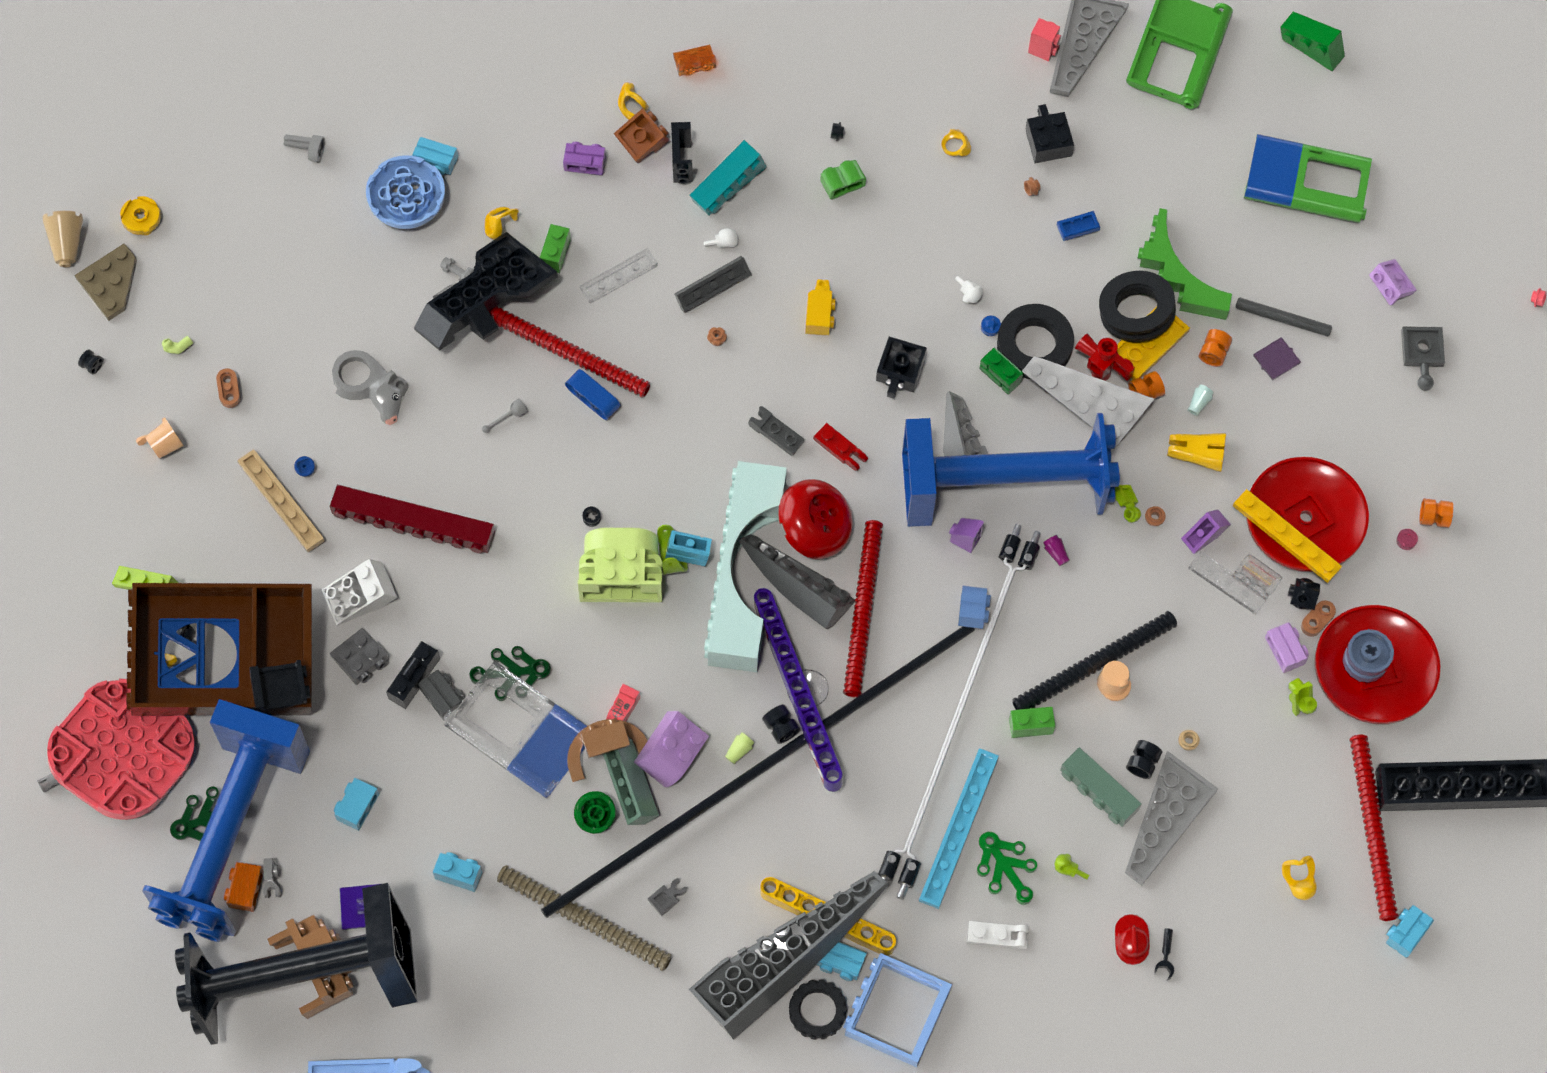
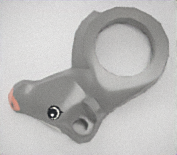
M353 350L340 355L332 369L333 381L337 387L336 394L348 400L369 398L380 412L382 422L388 425L397 422L400 406L408 390L406 381L403 378L397 377L392 370L387 373L372 356L364 351ZM354 361L363 362L370 369V375L364 383L351 386L342 382L339 375L344 365Z

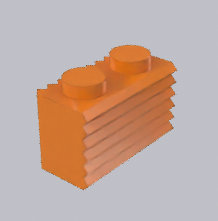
M236 862L235 868H231L229 873L231 885L230 888H226L224 894V901H226L229 908L254 912L264 873L261 866Z

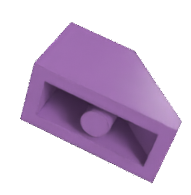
M1218 509L1209 511L1181 539L1192 553L1195 554L1217 539L1231 524Z
M961 518L958 524L954 523L949 531V534H951L950 542L972 553L981 538L984 522L977 519Z

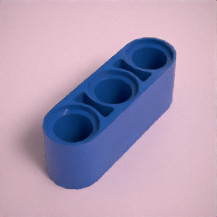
M578 369L565 382V386L573 395L604 420H607L621 406L611 393L581 369Z

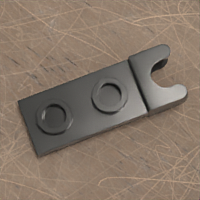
M760 406L758 416L762 418L761 420L754 417L749 419L748 425L752 429L764 435L791 456L804 443L805 439L774 417L763 406Z

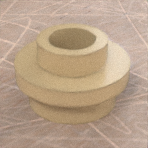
M1185 730L1179 735L1178 742L1184 750L1191 751L1197 748L1200 739L1195 731ZM1190 738L1192 743H1186L1185 739Z

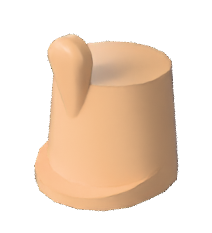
M165 417L162 419L163 423L149 434L136 439V443L139 446L144 445L148 441L158 458L184 446Z
M1120 661L1108 662L1097 678L1098 689L1105 698L1111 701H1120L1125 699L1131 690L1128 667Z

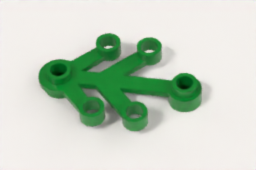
M994 832L983 833L979 838V846L983 850L981 863L977 867V874L981 877H986L989 874L990 867L988 863L992 854L996 860L993 879L989 883V892L994 895L1000 893L1002 888L1000 882L1004 872L1017 891L1015 895L1016 901L1021 905L1029 904L1033 898V892L1029 887L1022 884L1012 867L1033 873L1036 871L1037 862L1034 859H1027L1025 861L1007 857L1000 851L1002 849L1013 851L1015 855H1022L1026 848L1023 842H1006L1000 840ZM986 839H992L993 844H987ZM1020 845L1023 850L1017 851L1015 846ZM1028 863H1033V864H1034V868H1033V869H1029V868L1027 867V864H1028ZM985 867L987 872L982 873L979 868ZM993 884L998 885L999 889L993 890L991 886ZM1026 891L1028 897H1022L1021 892Z

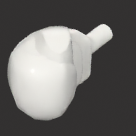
M724 228L719 231V234H715L716 239L704 242V246L717 244L718 248H733L738 244V235L735 230Z
M959 276L955 278L962 285L960 289L964 294L962 301L966 304L977 303L983 294V289L970 280L964 281Z

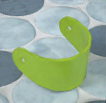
M666 524L659 526L657 529L663 575L686 572L688 570V563L678 561L676 558H665L671 531H675L672 526Z

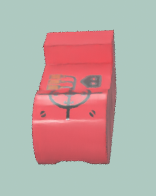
M622 684L606 720L617 718V720L627 721L640 700V692Z

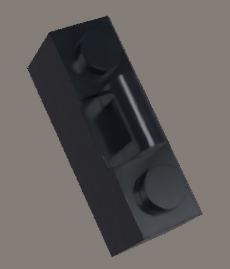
M421 641L386 691L388 699L406 709L419 691V682L428 677L439 662L438 650Z

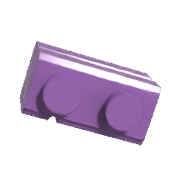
M577 141L566 143L563 159L564 171L603 175L606 158L605 147L599 144L583 145Z

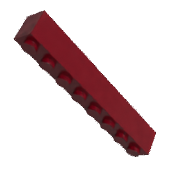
M338 484L330 503L331 513L337 518H350L360 524L370 523L376 528H389L399 534L409 533L419 539L423 537L429 538L439 544L443 542L449 543L459 549L463 547L469 548L475 553H488L495 533L493 523Z

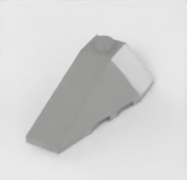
M951 391L946 393L944 456L988 454L986 447L981 446L978 440L980 436L979 431L975 430L971 425L972 416L963 397Z

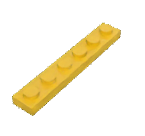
M1247 489L1233 503L1234 508L1325 582L1329 583L1341 570L1342 566Z

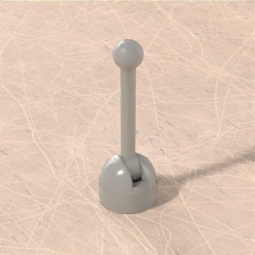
M518 398L511 404L508 413L491 424L484 425L482 431L488 433L492 427L512 414L521 416L527 412V409Z

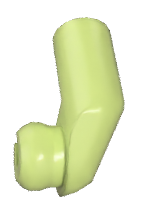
M188 336L178 343L172 342L169 338L162 341L163 350L174 354L182 353L193 344Z

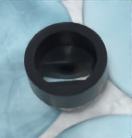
M190 625L178 630V634L189 641H192L195 637V631Z

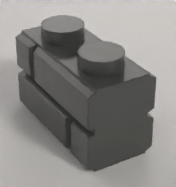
M436 670L429 677L420 681L418 686L442 720L445 721L464 707L462 701L464 696L459 689L454 690L450 685L452 681L446 673L442 675L439 670Z

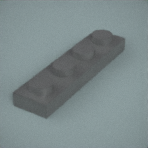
M740 256L674 293L681 310L686 312L751 275V272L744 257Z

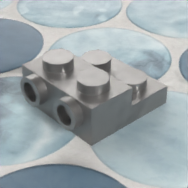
M363 628L330 652V656L355 685L367 681L375 670L382 669L389 660L387 653Z

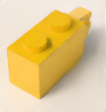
M817 279L815 290H811L808 293L805 334L829 335V329L834 328V316H831V310L835 311L836 299L832 298L829 280Z

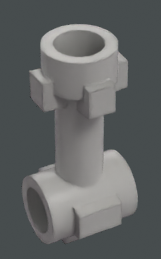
M447 257L443 259L440 265L444 272L448 273L451 271L460 276L459 281L473 273L474 270L470 267L463 270L455 265L454 259Z

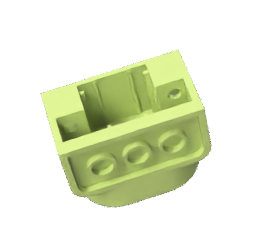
M598 528L589 531L585 535L584 554L579 561L578 591L580 602H662V560L658 555V536L654 532L643 528Z

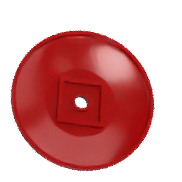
M1314 457L1289 458L1267 468L1252 485L1250 492L1337 563L1342 564L1347 561L1361 546L1369 524L1368 504L1358 483L1339 466ZM1308 514L1311 520L1305 522L1301 519L1300 515ZM1246 517L1252 538L1268 557L1287 568L1313 572Z
M1365 605L1343 612L1328 624L1316 647L1315 670L1323 692L1338 709L1363 722L1390 724L1412 717L1428 704L1439 683L1440 657L1431 635L1416 619L1392 607ZM1370 629L1379 631L1388 637L1392 642L1394 655L1385 674L1377 681L1367 683L1358 681L1349 675L1343 664V655L1355 634Z

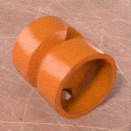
M1209 330L1204 341L1205 344H1203L1199 353L1200 360L1211 366H1222L1227 355L1226 352L1232 343V337L1222 330Z
M1156 371L1144 375L1143 379L1139 377L1128 382L1129 390L1154 399L1165 395L1163 381Z
M1423 498L1419 516L1420 524L1433 525L1436 523L1439 527L1449 528L1453 517V502L1441 500L1437 503L1434 499Z

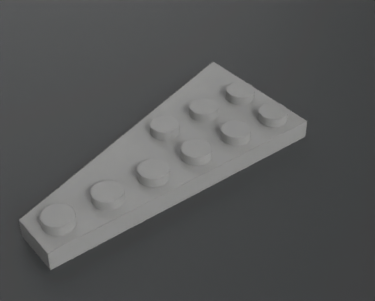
M1071 0L1050 93L1064 96L1070 95L1128 9L1129 3L1115 0Z
M1034 356L1022 370L1024 374L1091 427H1094L1097 413H1103L1104 425L1114 424L1115 446H1118L1154 401V398Z

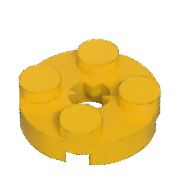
M139 196L137 197L138 199L132 201L130 199L125 202L121 208L120 216L122 224L127 231L147 236L158 226L161 212L153 199ZM140 212H144V217L141 218V219H138V217L136 216V214H137V213L140 214Z

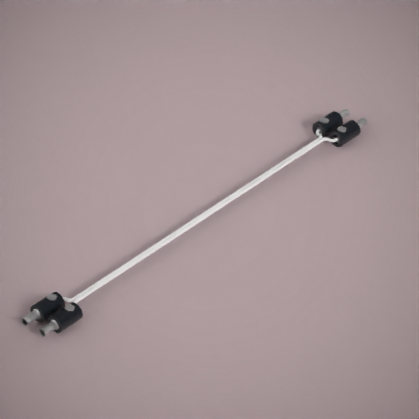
M1015 524L1012 533L1006 535L999 553V559L1004 561V564L1010 569L905 848L903 850H895L894 852L886 851L878 875L886 882L892 881L901 859L898 853L907 851L908 856L911 858L906 859L898 880L901 887L897 898L900 900H904L908 888H913L920 870L921 863L910 853V849L1016 570H1031L1040 549L1037 543L1041 533L1034 531L1031 541H1026L1018 561V566L1020 567L1012 568L1009 563L1013 562L1021 541L1018 535L1022 526L1019 524Z

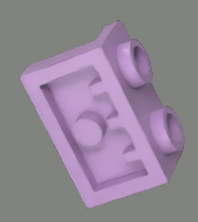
M1396 259L1379 263L1369 274L1389 305H1393L1399 298L1413 295L1416 291V288Z

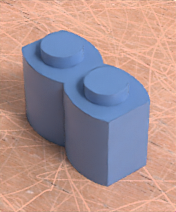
M962 586L958 626L983 629L984 623H988L989 611L985 610V608L990 606L991 595H987V588Z

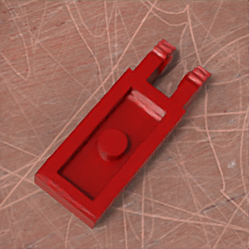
M828 423L813 436L814 441L855 471L860 466L851 458L852 455L862 462L868 460L864 452Z

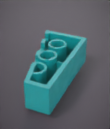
M743 140L689 196L697 206L710 216L712 213L717 212L726 201L766 169L767 166L762 156L748 142Z

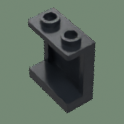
M671 122L673 183L686 184L693 182L692 160L680 159V148H691V122Z
M296 660V663L263 668L252 666L249 668L255 711L262 712L307 705V698H311L309 685L305 686L304 678L307 677L306 665H301V660Z

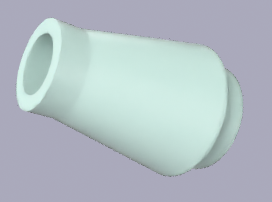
M1199 385L1198 388H1195L1188 411L1198 416L1203 408L1213 399L1212 395L1214 392L1204 385Z

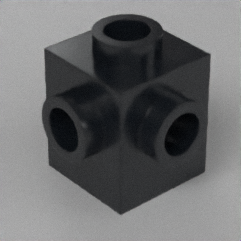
M1296 578L1295 584H1290L1288 596L1291 597L1290 604L1299 609L1308 608L1315 610L1320 593V584L1308 578Z

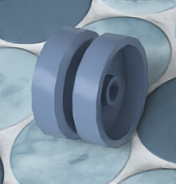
M1368 629L1358 632L1352 637L1344 651L1343 664L1345 670L1358 681L1367 683L1377 681L1385 674L1393 660L1394 649L1392 642L1386 635L1376 630Z

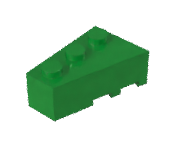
M1294 11L1280 26L1282 40L1332 72L1345 57L1341 30Z

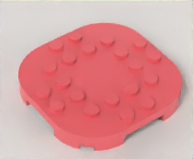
M119 678V680L107 682L105 680L99 682L84 693L83 699L64 721L53 729L48 741L47 756L52 775L64 788L99 813L113 819L128 820L141 817L152 811L186 772L193 759L194 736L192 727L184 716H132L131 710H127L126 693H131V689H127V679Z

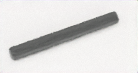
M1241 297L1236 302L1235 307L1237 309L1324 336H1329L1332 330V326Z

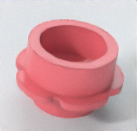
M1541 288L1533 291L1531 302L1534 303V307H1543L1547 291H1543Z

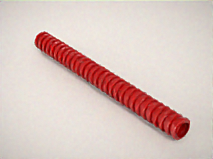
M498 306L489 311L499 327H503L505 330L509 329V332H514L515 335H520L521 338L525 337V340H530L531 343H536L537 346L541 345V348H547V351H552L553 354H558L559 357L563 356V359H568L569 362L574 361L575 365L579 364V367H585L587 371L590 369L591 373L596 372L597 376L601 375V378H607V381L612 380L613 384L618 383L619 387L623 386V389H628L629 392L634 391V394H639L641 398L648 393L650 388L649 381L645 382V379H639V376H634L633 373H628L627 370L623 371V368H617V365H612L611 362L607 363L605 359L601 360V357H596L595 354H590L589 351L585 352V349H579L577 345L574 347L573 343L568 344L567 340L563 341V338H558L557 335L552 336L551 332L547 333V330H541V327L536 328L535 324L531 325L529 321L525 322V319H520L519 316L514 317L513 313L509 314V311H504L502 308L498 309Z
M877 520L866 521L864 528L865 533L862 542L864 545L862 546L863 551L860 558L859 580L857 581L858 586L855 595L856 604L854 605L855 610L853 611L854 616L852 618L854 622L852 623L853 628L851 629L852 634L850 635L851 640L849 641L850 646L848 648L850 652L848 653L849 658L847 659V671L845 672L846 677L844 679L845 689H843V694L848 697H858L862 694L860 690L862 689L861 684L863 683V671L865 670L864 665L866 663L865 653H867L866 647L868 646L867 641L869 639L868 629H870L869 623L872 616L873 593L875 592L876 570L878 569L877 564L879 562L877 558H879L878 552L880 551L879 546L881 545L880 540L882 539L883 524Z
M1359 734L1352 736L1349 741L1352 743L1350 747L1353 749L1351 753L1354 755L1352 759L1355 762L1353 765L1356 768L1355 774H1357L1356 780H1358L1357 786L1359 787L1358 792L1361 799L1360 805H1362L1361 811L1364 812L1362 817L1365 818L1363 823L1366 824L1364 830L1367 831L1365 836L1368 837L1366 842L1369 843L1367 848L1370 850L1368 854L1371 856L1369 860L1372 862L1370 866L1373 869L1375 894L1378 895L1376 900L1379 901L1377 906L1380 907L1378 909V913L1381 914L1379 919L1382 921H1392L1397 919L1399 915L1396 913L1398 909L1395 907L1394 888L1391 887L1393 881H1390L1392 875L1389 874L1391 869L1388 868L1390 862L1387 861L1389 859V856L1386 855L1388 850L1385 849L1387 844L1384 842L1385 836H1383L1384 830H1382L1380 805L1377 804L1379 799L1376 798L1378 793L1375 792L1377 786L1374 785L1376 780L1373 779L1375 777V774L1372 773L1374 768L1371 767L1373 762L1370 760L1372 757L1369 754L1368 736Z

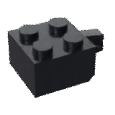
M1046 104L1038 105V116L1028 118L1025 128L1034 164L1072 157L1074 142L1065 112L1049 114Z
M888 337L876 373V381L889 386L887 397L895 399L898 389L915 391L926 359L927 347Z

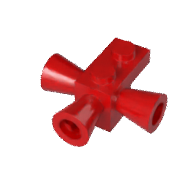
M1087 333L1076 344V350L1090 356L1087 368L1091 370L1092 377L1106 381L1110 378L1112 369L1126 381L1133 376L1135 367L1130 360L1124 359L1118 354V345L1112 338H1103L1097 345Z

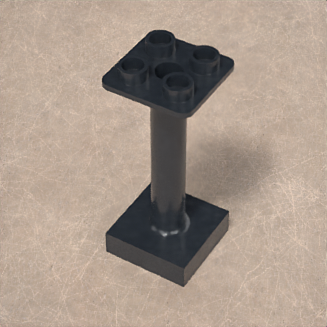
M384 883L362 888L366 934L214 969L207 961L193 935L190 932L184 933V948L175 950V962L180 975H185V985L177 986L176 997L181 1012L190 1011V1020L194 1033L196 1035L204 1033L211 1045L218 1044L217 1005L219 1001L366 967L372 968L392 1008L418 1002L411 929L389 884Z

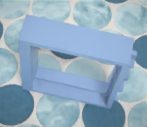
M880 953L878 959L874 958L869 970H872L870 977H865L860 989L863 990L861 997L857 996L852 1005V1008L855 1009L852 1017L847 1016L843 1026L846 1029L845 1036L917 1067L949 995L952 984ZM882 967L939 991L912 1055L855 1030Z

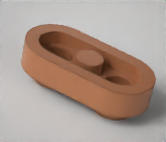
M222 369L216 376L219 399L224 407L233 408L240 402L238 379L232 369ZM226 379H230V380H231V381L228 382V383H225V382H224ZM229 397H233V400L228 401L227 399Z
M1326 600L1320 601L1316 605L1315 610H1311L1301 623L1302 632L1310 637L1317 636L1334 618L1336 613L1334 604ZM1322 608H1327L1329 612H1324ZM1309 622H1314L1316 626H1311Z

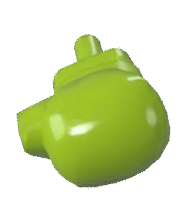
M1060 854L1056 857L1054 865L1057 872L1070 875L1071 877L1077 874L1086 880L1088 879L1089 875L1078 869L1079 865L1072 861L1070 854Z

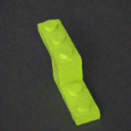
M119 566L112 585L116 588L128 590L132 589V583L178 582L171 575Z

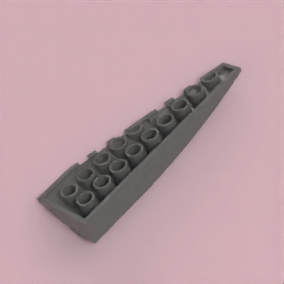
M873 871L851 884L850 889L845 892L839 891L834 894V898L824 904L820 902L814 906V910L807 914L803 912L774 929V933L768 937L762 936L756 940V944L747 949L744 947L737 951L738 954L730 959L727 957L721 960L689 989L690 992L734 1040L796 985L845 936L886 889L888 883Z

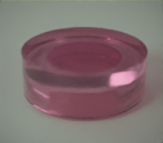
M1403 529L1397 535V545L1403 550H1411L1416 546L1418 536L1411 529Z

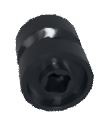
M784 704L774 707L762 718L767 728L772 730L771 734L777 744L787 742L800 731L796 721L790 719L791 713Z
M1138 740L1133 750L1134 755L1130 757L1126 769L1139 778L1150 779L1155 770L1154 764L1158 763L1163 751L1149 741Z

